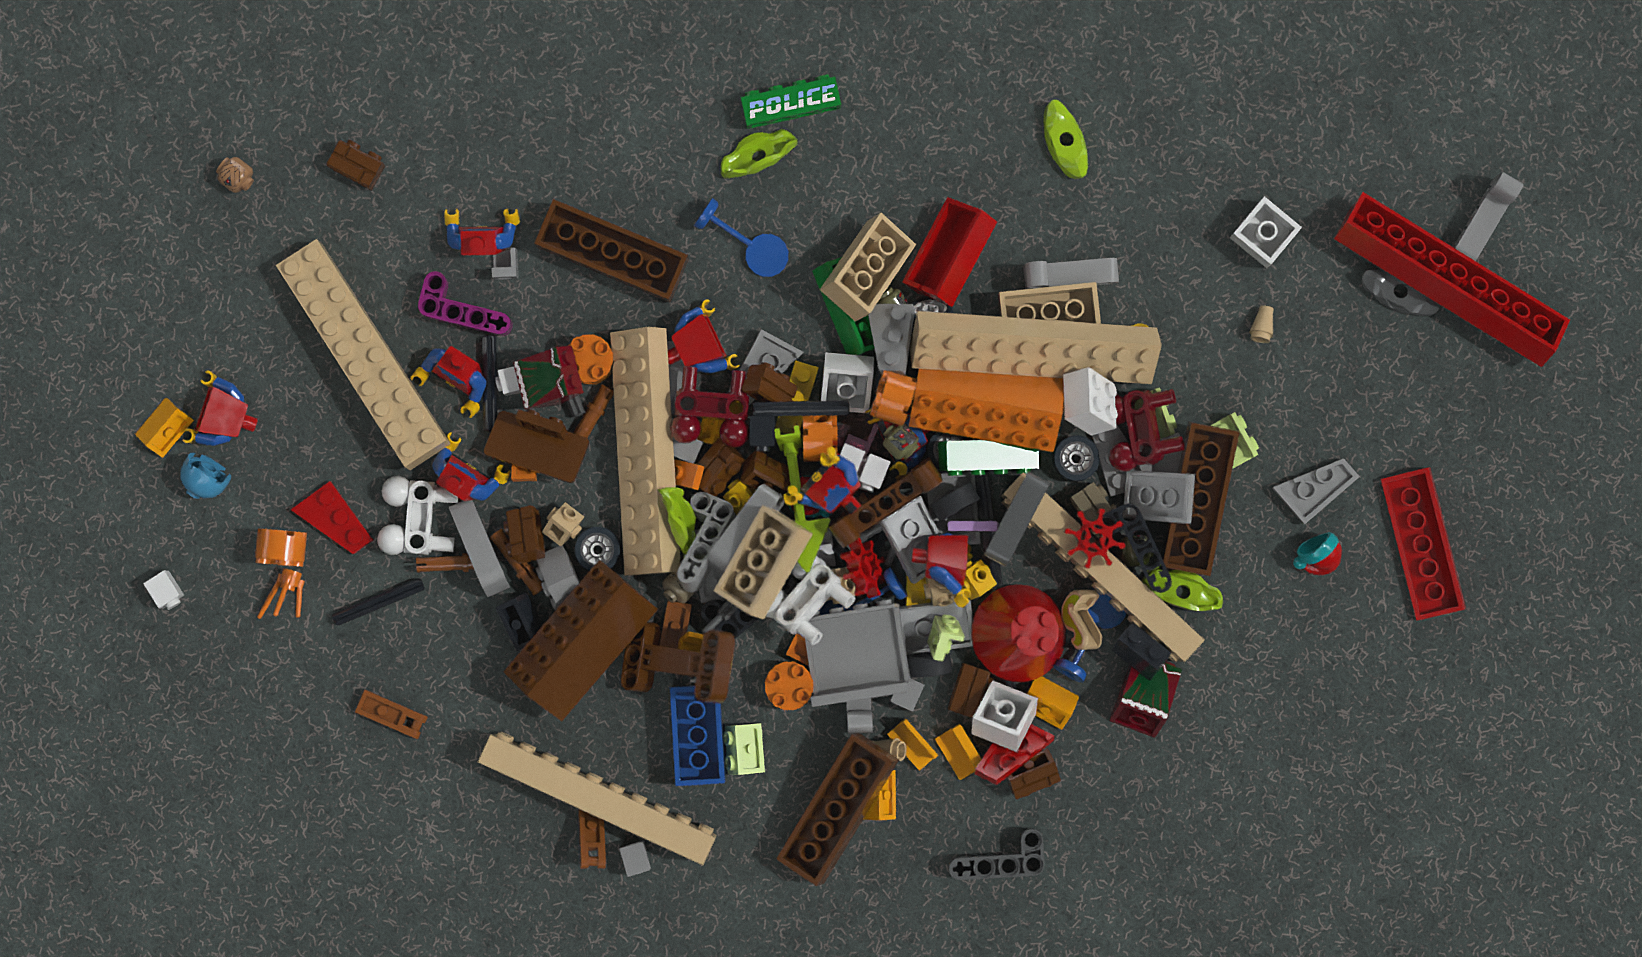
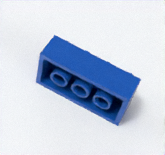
M695 686L670 687L675 786L725 783L721 703L715 704L699 701L695 696Z

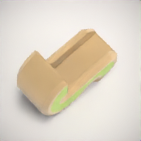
M1073 590L1067 595L1062 605L1061 617L1063 624L1067 630L1074 632L1071 642L1078 650L1098 649L1102 643V634L1088 612V609L1094 605L1100 596L1096 590Z

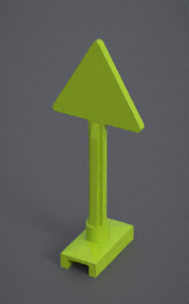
M799 425L794 426L795 433L781 435L780 429L777 428L775 429V437L780 451L784 450V456L787 457L790 484L798 489V493L802 491L800 490L801 483L797 455L799 454L798 448H803V437ZM797 502L793 505L795 522L813 533L797 561L803 570L809 573L831 521L829 518L806 521L804 505Z

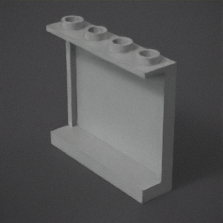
M891 600L878 601L877 607L868 608L867 604L854 605L852 611L844 612L843 607L829 609V614L821 616L820 611H817L808 621L823 635L816 645H812L805 639L810 674L813 679L814 697H811L812 707L912 692L899 604H892Z

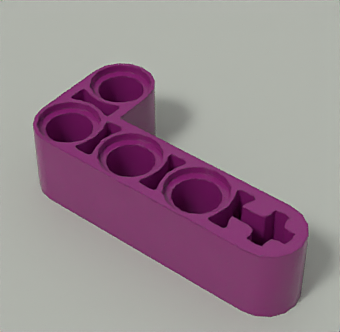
M436 271L426 275L418 302V309L426 318L496 336H506L511 332L513 323L506 314L446 299L449 283L445 276ZM434 278H441L442 286L436 290L431 289V281ZM429 301L436 302V309L432 313L425 312V305ZM452 307L460 309V314L455 319L448 317V311ZM475 313H482L483 321L478 325L472 324V316ZM489 315H492L490 319L495 322H500L503 319L507 324L506 327H501L498 330L496 325L489 323Z

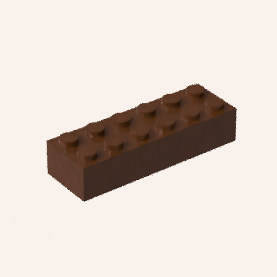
M555 199L552 200L534 243L539 249L671 303L689 260L688 255Z
M1188 421L1184 439L1185 450L1181 454L1178 473L1195 475L1191 524L1167 523L1161 553L1167 568L1211 576L1239 431Z
M852 734L778 855L777 860L815 886L824 884L900 759L862 734Z

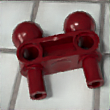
M683 367L682 387L679 388V391H676L675 418L670 425L672 437L679 443L689 444L700 436L701 424L698 418L724 420L719 428L721 441L732 448L744 445L750 435V429L746 422L748 421L749 396L741 390L746 379V371H732L730 392L724 394L698 392L696 390L697 368ZM691 398L695 403L694 407L691 410L682 409L680 404L683 399ZM740 402L743 405V411L739 414H733L729 410L731 403Z
M1169 389L1157 393H1152L1149 390H1135L1124 396H1115V408L1117 410L1116 425L1127 421L1130 442H1119L1109 452V461L1115 470L1128 472L1137 465H1154L1163 460L1166 454L1185 450L1182 436L1161 441L1155 410L1157 407L1176 403L1174 390ZM1143 399L1142 407L1135 410L1136 401ZM1147 446H1151V454L1144 457V449Z

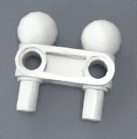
M401 476L388 478L382 486V497L385 502L395 507L408 503L406 528L403 529L395 524L383 527L377 537L380 550L389 555H398L403 551L404 553L428 555L431 553V550L453 552L455 538L433 536L431 524L433 504H436V502L458 503V497L444 488L437 487L435 482L410 480L409 482L405 477ZM418 487H426L429 493L427 498L418 500L415 497V490ZM415 535H421L424 539V544L419 549L413 548L410 543L411 538Z
M816 556L809 573H806L799 563L796 562L791 572L801 582L788 597L783 590H780L766 614L767 617L774 618L786 631L791 634L799 633L812 645H816L823 635L808 621L830 597H833L845 608H848L855 600V597L841 586V579L829 567L821 564L818 556ZM828 577L824 584H819L821 578ZM796 614L793 620L786 621L788 615Z

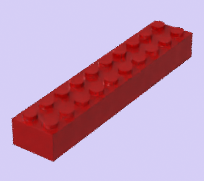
M1364 192L1361 193L1350 208L1334 238L1339 243L1540 367L1557 351L1570 322V319Z

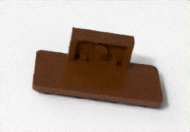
M519 409L517 415L500 411L484 448V453L488 457L567 483H573L587 452L589 440L586 437L568 432L562 420L555 417H549V419L541 417L538 412L531 409L526 411Z

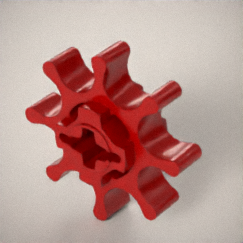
M1103 508L1098 510V518L1093 522L1086 520L1084 513L1079 511L1077 516L1082 521L1081 529L1078 531H1072L1069 528L1064 530V534L1073 535L1077 539L1076 547L1068 550L1067 555L1072 556L1076 551L1084 552L1087 556V561L1084 565L1086 569L1091 567V560L1094 556H1101L1104 558L1107 566L1112 565L1113 562L1107 555L1108 549L1111 546H1116L1120 549L1125 548V543H1118L1112 538L1113 530L1121 527L1122 522L1118 521L1113 526L1105 525L1102 520V516L1105 513ZM1094 525L1100 526L1101 529L1095 528ZM1088 528L1094 535H1100L1101 538L1098 539L1099 546L1095 542H1089L1088 539L1091 538ZM1083 531H1084V532H1085V535H1084V539L1082 540V539H1081V536H1082V533H1083ZM1106 537H1107V538H1108V542H1107V545L1105 546L1104 543H1105V539H1106ZM1088 548L1094 549L1096 552H1091Z
M858 538L848 545L851 551L840 555L841 559L847 562L846 568L849 570L847 574L843 575L844 580L851 578V581L855 584V596L867 593L868 598H873L881 595L877 585L886 583L882 575V568L879 566L880 563L885 562V558L883 556L877 558V555L873 553L874 542L872 540L862 543L861 539Z

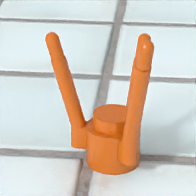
M283 568L282 574H278L276 583L257 615L258 619L262 618L279 587L282 590L273 615H278L287 590L294 592L296 587V617H300L302 588L305 582L300 580L302 573Z

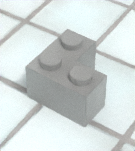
M563 545L562 547L558 546L545 552L546 557L538 559L539 567L535 568L540 580H545V582L541 583L547 596L552 595L553 597L550 601L555 611L580 583Z

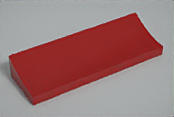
M1428 467L1381 479L1416 621L1465 610L1466 605L1431 468Z

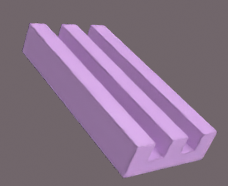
M997 521L948 522V531L996 532L999 527Z

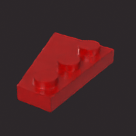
M331 481L291 509L352 554L357 553L373 541L371 535Z
M1031 724L1017 752L992 743L976 767L975 774L997 785L1052 743L1054 735Z

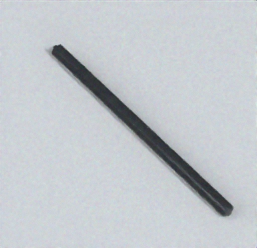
M970 437L971 440H982ZM985 470V475H975L976 490L980 498L978 500L980 521H995L989 471ZM982 532L984 553L996 532ZM985 556L986 565L989 567L991 575L997 583L989 590L990 594H992L995 590L1003 587L1001 565ZM1001 679V684L1017 690L1016 682Z

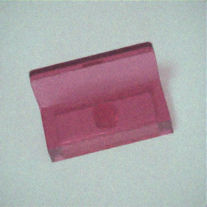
M874 424L867 441L849 434L845 444L865 451L864 455H868L879 425Z

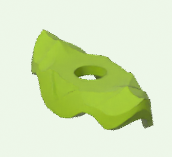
M1052 100L1048 103L1043 118L1047 147L1052 158L1065 175L1073 179L1083 178L1088 171V155L1083 134L1075 118L1060 101ZM1063 133L1071 134L1073 144L1063 146L1060 143V136Z
M783 129L771 134L759 132L745 137L739 142L734 152L723 158L721 163L722 177L728 179L755 174L776 164L797 145L796 137ZM757 151L766 153L765 158L759 161L752 159L753 154Z
M675 487L663 488L658 491L661 493L662 501L667 509L668 523L670 524L675 542L679 545L684 559L697 536L695 532L696 517L692 506L683 498V489Z
M1157 569L1149 572L1150 576L1153 573L1156 575L1157 581L1154 582V585L1160 586L1162 589L1165 588L1164 583L1168 580L1166 577L1162 578L1158 571L1162 570ZM1181 570L1169 571L1172 578V586L1164 593L1152 590L1146 576L1142 579V582L1155 595L1172 606L1189 611L1218 610L1223 606V597L1220 590L1206 583L1196 573ZM1177 587H1187L1190 592L1189 597L1186 599L1179 598L1176 594Z

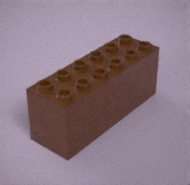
M599 560L509 664L504 673L529 698L560 721H563L658 609L632 585Z

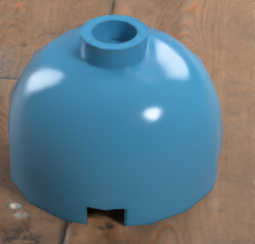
M195 453L188 454L180 474V479L187 489V493L196 499L200 497L213 498L221 494L231 480L230 473L226 476L225 473L220 471L226 468L206 455L202 454L200 458L194 457Z

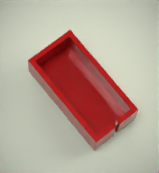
M947 197L902 282L920 295L953 307L997 221L979 208Z

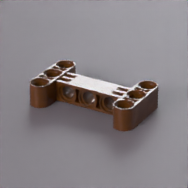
M926 457L918 465L911 468L909 473L862 503V506L854 514L850 515L845 511L830 522L829 529L841 547L844 548L858 539L863 531L920 493H926L943 482V477L930 457ZM904 482H909L913 485V491L908 495L902 494L899 490L900 485ZM882 496H889L892 498L893 504L889 508H883L879 504V499ZM863 509L872 512L873 517L868 522L859 519L858 514Z
M647 622L626 646L621 674V684L624 689L643 693L648 692L652 688L655 671L696 677L695 696L699 701L720 704L726 699L735 649V638L731 633L708 630L703 636L701 651H690L659 646L660 626L654 622Z

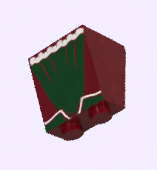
M572 346L555 347L513 362L524 409L557 406L584 393Z
M1166 662L1153 679L1149 681L1129 665L1109 721L1155 738L1168 719L1182 669L1176 667L1173 663Z

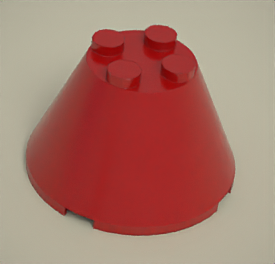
M1009 585L992 592L978 606L972 621L971 640L977 658L981 660L989 672L1006 681L1027 682L1048 673L1054 667L1055 662L1060 659L1066 641V627L1063 624L1059 607L1046 593L1028 585Z

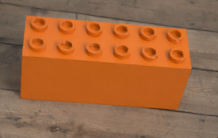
M918 369L909 427L1054 452L1063 414L1064 378Z

